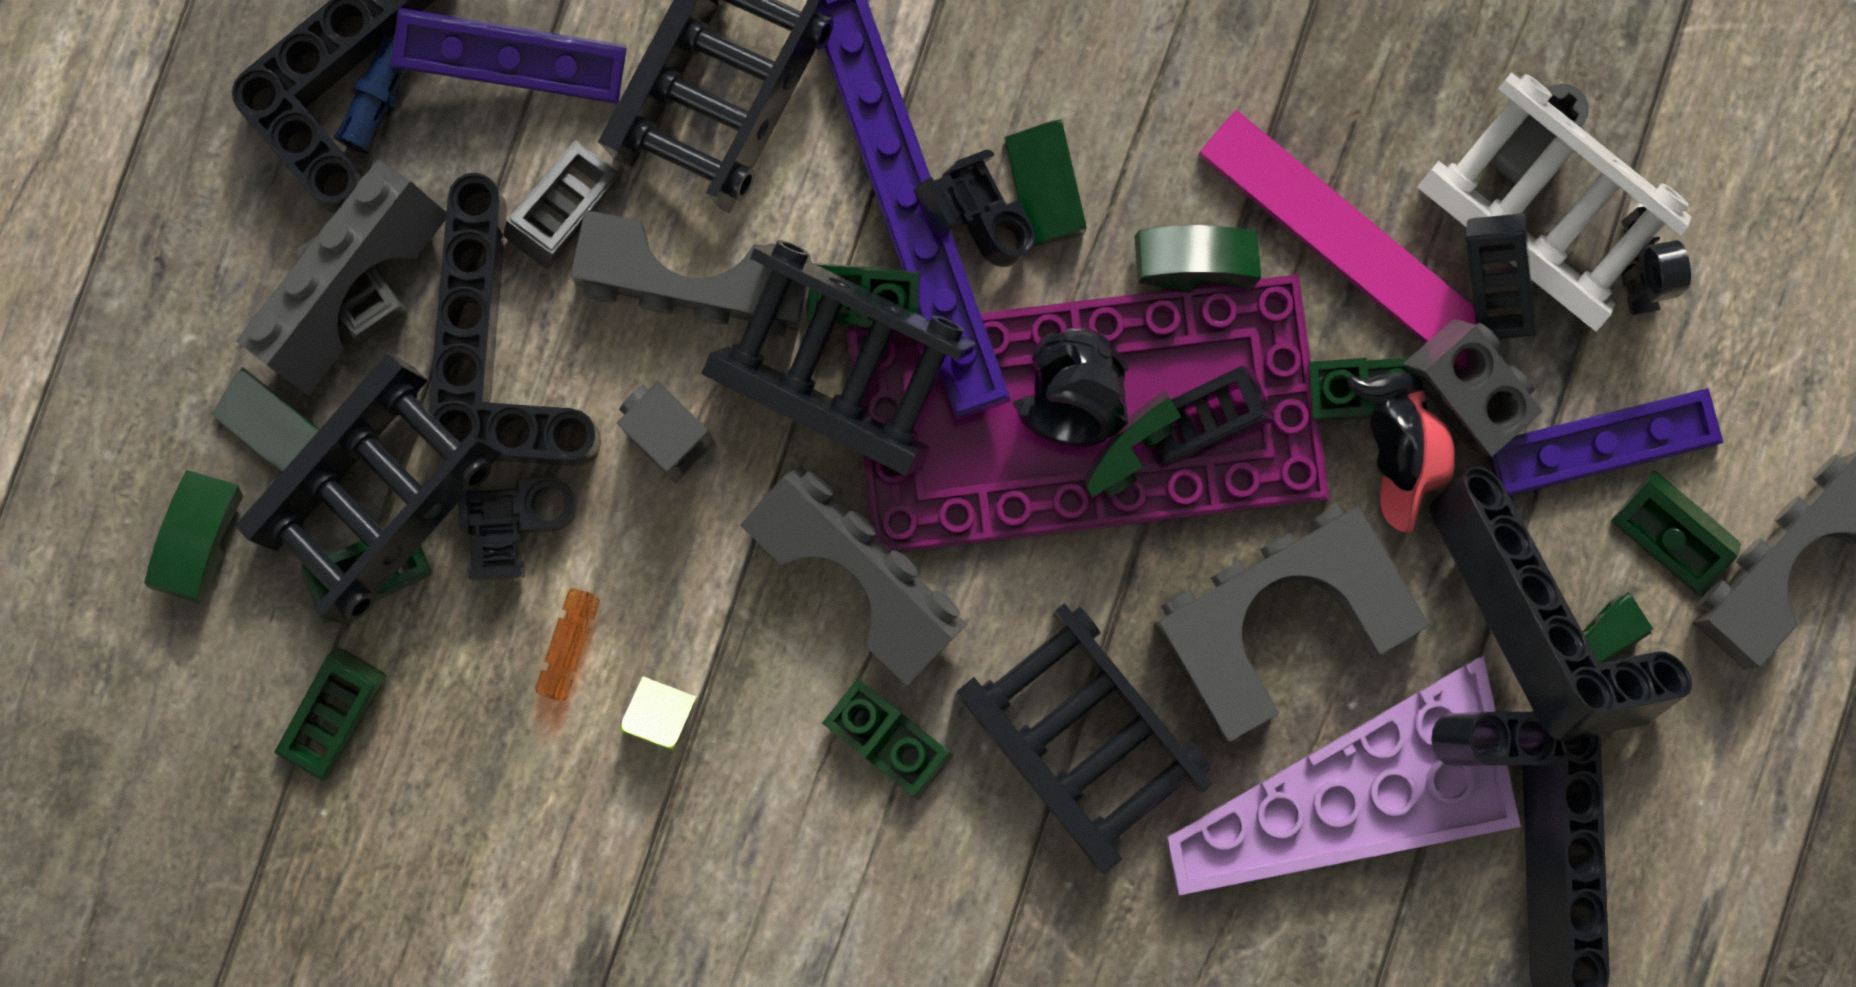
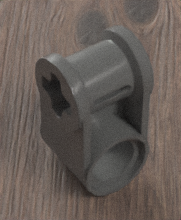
M1557 84L1549 87L1548 90L1552 97L1548 102L1554 107L1558 104L1563 106L1567 110L1564 115L1581 128L1588 117L1589 105L1586 96L1578 88L1570 84ZM1529 114L1488 165L1516 185L1554 140L1556 135Z

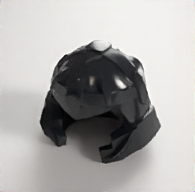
M1083 328L1066 329L1065 332L1060 334L1049 333L1037 343L1032 357L1034 361L1033 367L1036 369L1035 395L1032 397L1024 396L1023 399L1013 401V406L1018 411L1017 415L1023 425L1040 438L1064 446L1089 447L1103 443L1106 439L1116 436L1129 423L1124 389L1125 372L1128 371V363L1111 346V342L1098 332Z

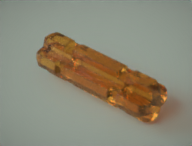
M571 588L567 592L562 610L567 611L565 618L558 619L544 662L549 663L547 671H540L535 690L539 695L556 701H565L568 698L574 681L569 679L571 670L577 672L591 628L586 627L588 620H595L600 605V598L595 594Z

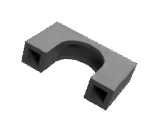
M1340 504L1310 520L1309 522L1315 531L1295 542L1289 532L1261 548L1260 551L1265 560L1245 570L1241 561H1238L1212 576L1210 579L1216 587L1215 589L1197 599L1192 591L1188 590L1160 606L1166 617L1157 621L1154 625L1223 743L1233 741L1279 714L1246 655L1242 639V626L1246 611L1254 597L1267 585L1277 581L1294 579L1311 582L1328 591L1344 610L1371 658L1387 652L1430 627L1360 506L1344 513Z

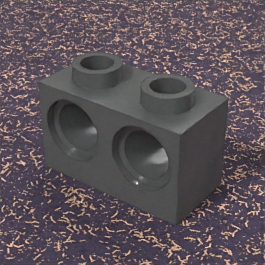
M1452 319L1405 361L1403 365L1410 374L1417 376L1421 380L1426 395L1468 449L1493 457L1543 411L1531 397L1535 388L1530 380L1518 368L1514 366L1508 367L1499 355L1498 351L1502 349V345L1493 332L1482 323L1475 325ZM1465 350L1467 354L1466 366L1461 373L1455 375L1453 369L1455 357L1460 351ZM1495 393H1498L1500 399L1498 410L1493 416L1488 417V401Z
M659 381L649 390L644 385L638 387L619 408L624 416L617 422L618 426L675 483L716 444L709 430Z

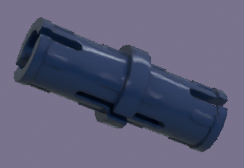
M387 36L382 38L364 78L356 81L352 89L355 96L350 104L351 106L334 135V138L344 146L364 154H368L376 136L375 134L382 120H384L387 111L395 109L398 98L395 95L407 71L406 69L391 67L394 38L391 37L390 39Z

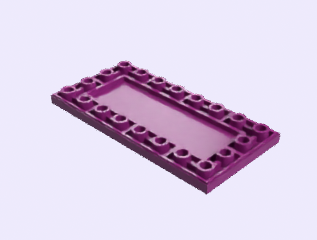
M1299 274L1260 279L1252 290L1214 284L1194 287L1191 293L1165 290L980 313L1009 392L1010 402L955 420L941 377L938 374L914 428L918 434L916 440L930 446L922 466L905 476L863 455L870 520L876 531L874 536L890 551H898L900 553L1328 501L1330 496L1319 420H1313L1309 374V362H1311ZM870 328L847 329L852 368ZM1088 328L1105 336L1111 342V346L1128 363V371L1125 372L1124 380L1128 418L1144 404L1165 390L1169 397L1173 399L1244 365L1255 372L1275 421L1167 467L1162 466L1154 445L1145 447L1143 442L1140 441L1132 446L1143 466L1134 472L1137 480L1125 490L1111 497H1108L1104 491L1092 497L1087 489L1085 477L1093 461L1110 438L1106 439L1103 443L1089 447L1064 446L1040 438L1023 425L1017 415L1018 411L1013 406V401L1023 399L1024 396L1032 397L1035 395L1036 369L1033 367L1034 361L1032 357L1037 343L1049 333L1060 334L1065 332L1066 329ZM896 330L894 331L862 403L866 407L865 415L883 424L886 420H893L925 344ZM1240 388L1231 391L1241 416L1248 413L1249 409ZM1218 398L1210 400L1209 403L1219 426L1227 423L1228 421ZM1196 407L1188 409L1187 412L1197 435L1200 436L1206 433ZM1175 420L1172 422L1175 430L1171 435L1176 446L1185 443V440Z

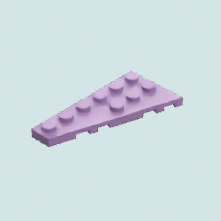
M1479 656L1165 837L1177 895L1521 827L1508 766L1445 765L1437 758L1432 748V729L1436 721L1443 715L1450 713L1496 712L1484 656Z

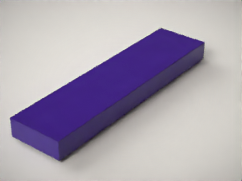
M399 8L391 67L618 104L627 45Z
M1709 388L1516 435L1493 457L1488 456L1492 473L1498 477L1509 497L1717 446L1724 442Z

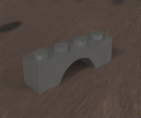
M377 159L366 175L360 179L356 188L331 220L324 225L320 234L295 266L288 271L284 280L259 312L252 317L236 342L309 396L344 352L338 335L337 322L339 309L348 289L363 272L381 261L392 258L415 260L446 221V211L410 180Z
M585 210L570 277L576 286L584 288L582 295L591 299L616 302L617 295L640 299L638 306L646 310L671 314L673 306L696 310L694 317L698 320L728 325L729 317L750 320L771 269L750 259L754 248L763 246L753 244L746 256L736 266L720 275L707 278L686 277L669 270L655 258L650 250L647 233L641 221ZM809 255L807 261L812 263L811 255ZM794 280L791 281L769 335L784 336L785 328L799 331L807 286Z
M1856 452L1842 458L1837 454L1829 458L1812 477L1818 485L1804 500L1800 496L1795 497L1776 516L1774 521L1780 527L1766 542L1762 538H1758L1740 555L1736 563L1742 569L1728 584L1724 580H1720L1699 601L1698 605L1704 611L1694 620L1693 624L1743 669L1761 667L1798 626L1788 599V578L1792 565L1800 552L1808 544L1820 537H1834L1856 544Z
M802 466L796 468L781 478L740 526L781 565L799 558L821 557L835 561L851 571L863 585L871 605L872 623L865 646L908 686L933 662L967 624L959 617V609L949 597L939 591L932 592L916 576L918 574L917 569L906 556L898 551H890L874 536L876 531L873 525L863 515L856 511H848L832 496L834 494L833 488L821 475L814 471H806Z

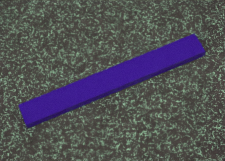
M826 0L834 14L832 18L834 26L831 36L823 49L901 268L905 271L921 272L919 315L928 320L933 315L951 320L964 329L963 337L976 343L972 354L958 361L946 356L939 371L955 420L1009 403V392L951 231L936 236L913 192L917 186L931 176L868 1Z

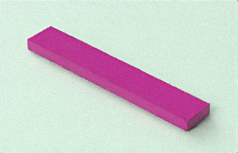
M1237 109L1234 110L1199 151L1198 156L1422 343L1426 344L1452 319L1476 325L1473 305ZM1465 350L1460 351L1454 360L1453 368L1458 373L1465 368L1467 363Z

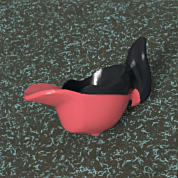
M1404 372L1386 373L1369 379L1350 376L1348 378V386L1352 392L1358 397L1375 404L1371 414L1370 427L1379 451L1376 462L1377 470L1383 475L1380 491L1382 514L1386 521L1395 529L1404 533H1412L1424 494L1444 487L1453 478L1455 446L1451 432L1441 418L1428 410L1423 384L1417 376Z

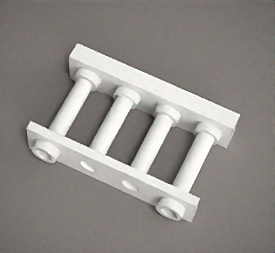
M1511 72L1498 88L1511 99L1507 106L1458 165L1451 163L1447 168L1438 160L1417 188L1467 227V221L1472 218L1521 214L1574 151L1580 154L1602 173L1547 237L1540 235L1538 239H1535L1527 232L1532 281L1597 332L1611 316L1615 306V302L1609 298L1612 294L1609 287L1664 224H1667L1680 236L1689 227L1691 216L1684 211L1689 205L1682 196L1666 184L1661 183L1656 189L1550 104L1548 100L1552 97V94L1536 79L1525 74L1520 80ZM1530 114L1555 134L1556 137L1502 201L1495 199L1491 203L1475 190L1478 185L1475 179ZM1621 187L1647 209L1593 272L1585 271L1581 276L1564 262L1567 258V254L1564 251L1618 188ZM1509 261L1511 264L1517 267L1516 261Z

